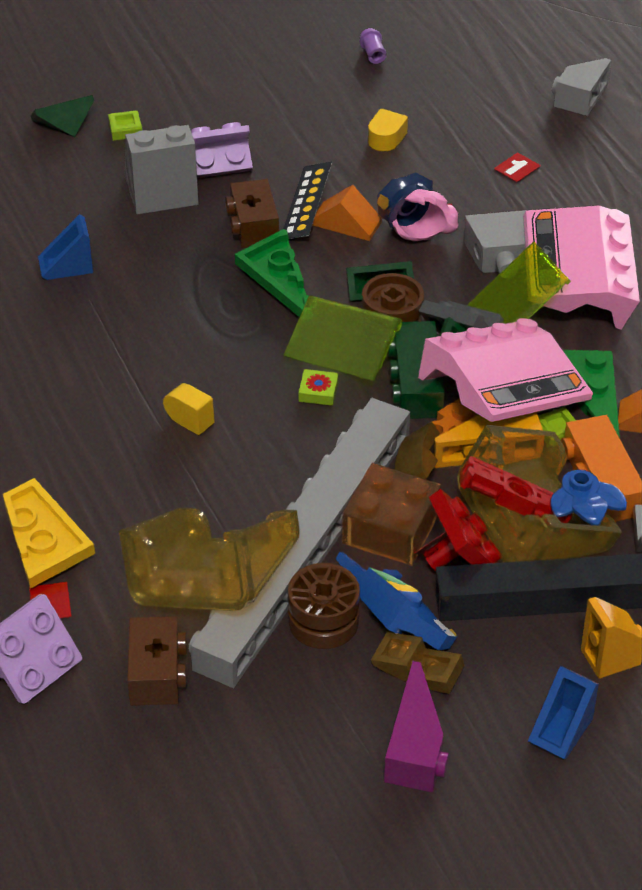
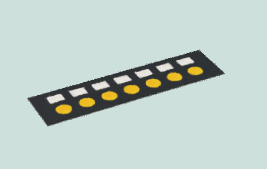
M332 161L304 166L283 228L288 232V239L309 236Z

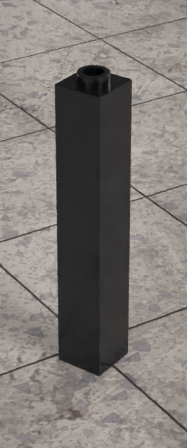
M642 554L436 567L435 598L439 621L586 612L588 599L597 597L621 609L642 608Z

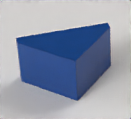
M79 214L38 256L41 274L44 279L51 280L93 273L90 239L84 216Z
M560 666L528 741L566 759L593 720L599 683Z

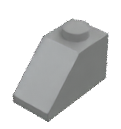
M604 58L567 66L562 75L555 78L552 86V94H555L554 107L588 116L608 85L611 60Z

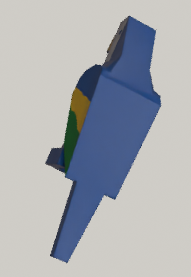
M338 553L335 559L342 567L349 570L359 583L360 599L388 630L395 634L409 632L417 637H422L424 642L437 650L449 649L457 638V634L453 629L445 627L435 617L431 610L422 602V595L415 588L400 580L403 576L400 572L388 569L379 571L368 567L366 571L345 553Z

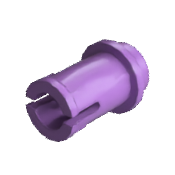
M373 28L365 29L359 39L360 45L366 50L371 63L378 64L383 62L386 58V50L381 43V33Z

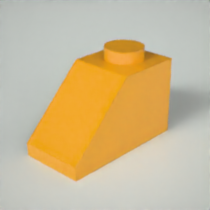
M597 597L588 599L581 651L598 679L641 665L642 627L634 623L627 611Z

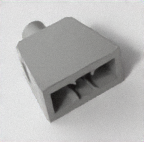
M526 210L465 215L464 243L481 272H499L502 278L510 279L515 277L519 270L527 267L523 218Z

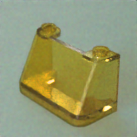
M486 425L459 469L457 480L460 492L472 512L477 513L488 528L486 535L499 549L503 562L589 557L610 550L622 534L621 529L610 515L605 514L599 526L588 524L574 512L568 523H561L556 515L543 514L541 518L537 515L523 516L496 504L495 500L467 487L463 489L460 486V471L468 458L473 456L555 493L561 488V483L557 477L567 460L564 445L555 432Z
M177 508L119 530L130 595L138 604L156 607L224 611L241 610L255 602L297 543L300 534L297 510H278L272 512L262 522L245 529H232L223 533V538H212L207 517L195 508Z

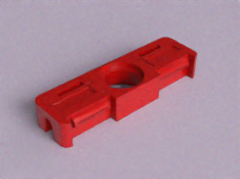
M473 456L468 458L460 471V486L463 489H466V487L494 499L498 505L525 517L533 516L557 527L560 532L564 530L572 518V513L563 517H555L550 505L553 492Z

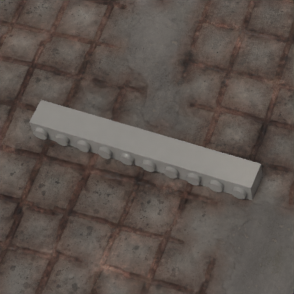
M371 398L363 410L359 409L356 412L351 427L347 432L343 431L340 434L330 455L326 454L323 457L315 476L306 480L301 495L296 502H291L288 505L283 520L277 527L273 526L264 546L259 552L255 551L252 554L245 572L240 578L236 577L233 580L226 598L221 604L218 603L213 607L209 621L202 631L198 630L192 636L189 643L192 671L234 688L287 613L288 585L291 578L296 572L308 565L322 563L397 455L403 439L409 435L410 411Z

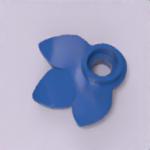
M572 470L564 475L561 488L552 495L550 505L555 517H563L574 512L591 526L598 527L603 521L607 509L616 511L626 510L627 502L624 494L614 485L598 481L597 477L588 471Z

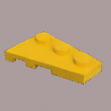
M35 478L3 494L4 505L30 589L95 554L94 543Z

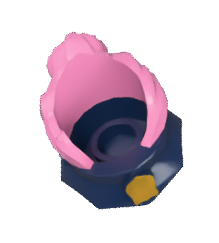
M416 172L392 179L377 195L378 216L387 220L389 226L403 239L411 241L431 240L439 233L450 234L458 228V212L452 205L447 204L444 196L433 191L432 180Z

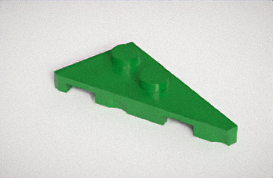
M282 229L235 254V264L304 322L309 323L313 320L309 295H306L304 280L299 265L295 262V253L290 247L287 230Z
M563 350L593 392L591 400L577 402L576 404L585 415L590 414L592 417L607 415L620 438L612 351Z

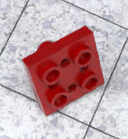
M442 489L429 496L448 535L423 552L426 561L435 571L436 567L445 566L459 555L470 564L499 563L502 555L496 545L490 539L487 540L484 533L488 531V528L477 513L470 515L469 510L459 497L456 496L452 499Z

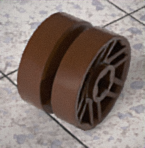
M397 273L382 274L370 279L362 291V330L364 334L376 343L387 345V336L394 335V322L423 321V317L419 313V309L424 302V290L421 284L412 277Z
M332 563L311 564L294 574L288 585V622L291 633L299 642L312 648L331 649L339 647L353 638L359 626L360 587L356 577L346 568Z

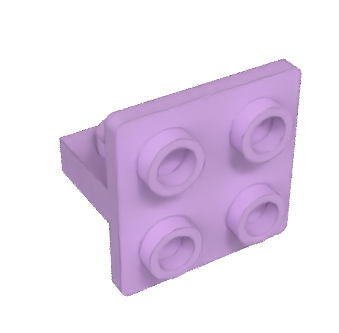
M234 122L223 125L222 129L210 130V127H197L191 130L195 142L197 178L252 171L253 166L248 143L249 125L241 126L240 123Z
M45 594L37 595L0 623V678H4L19 703H27L82 660L81 653Z

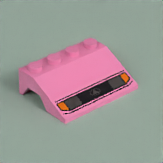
M602 206L526 211L523 218L529 302L565 313L585 304L612 311L615 328L622 330L640 302L629 215L617 209L611 210Z
M520 318L517 322L507 324L494 323L491 327L486 328L472 327L468 328L467 331L459 333L444 332L441 336L425 339L418 378L422 381L443 376L453 378L456 381L461 404L490 422L591 400L593 395L591 389L553 336L538 327L537 322L531 319Z

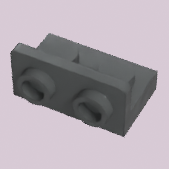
M424 300L419 309V313L426 321H435L437 333L441 332L444 321L448 317L452 318L466 330L472 327H491L494 323H503L504 321L500 314L452 301H439V303Z

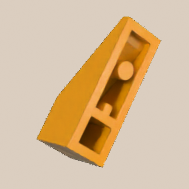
M537 412L490 422L478 415L435 437L434 456L438 462L434 468L464 465L470 456L484 462L540 457L543 429Z

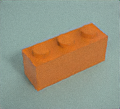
M602 415L566 422L565 436L560 440L561 453L564 459H569L573 470L588 471L594 474L598 481L614 485L626 498V510L616 511L607 509L601 525L633 518L632 509L634 505H642V480L609 417Z

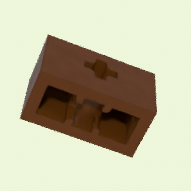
M268 179L230 183L231 196L225 197L226 211L228 216H232L230 218L233 236L238 235L241 248H247L278 232L279 216Z
M177 616L130 618L127 680L130 706L179 704V688H186V663H179V656H187L186 632H179Z

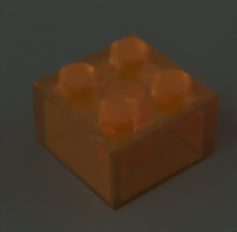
M371 463L343 512L342 543L412 566L418 556L414 553L422 548L438 518L429 496L441 489V484Z

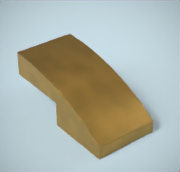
M432 422L406 436L399 447L394 476L395 488L399 494L426 479L438 462L429 450L434 443L435 437L440 434Z
M386 632L371 659L373 666L406 682L412 661L421 662L429 689L450 694L465 666L462 654L427 649L422 637L395 634L393 632Z

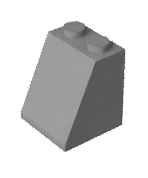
M175 125L164 129L142 130L137 133L125 134V178L136 214L199 205L196 150L189 125Z

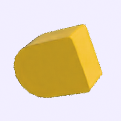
M380 109L368 125L369 146L377 151L395 149L407 134L408 116Z
M180 384L163 398L164 409L170 418L197 435L202 434L215 423L213 398L189 384Z

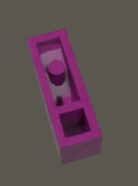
M412 661L385 757L384 782L433 793L437 776L445 777L449 753L442 752L443 731L421 662Z

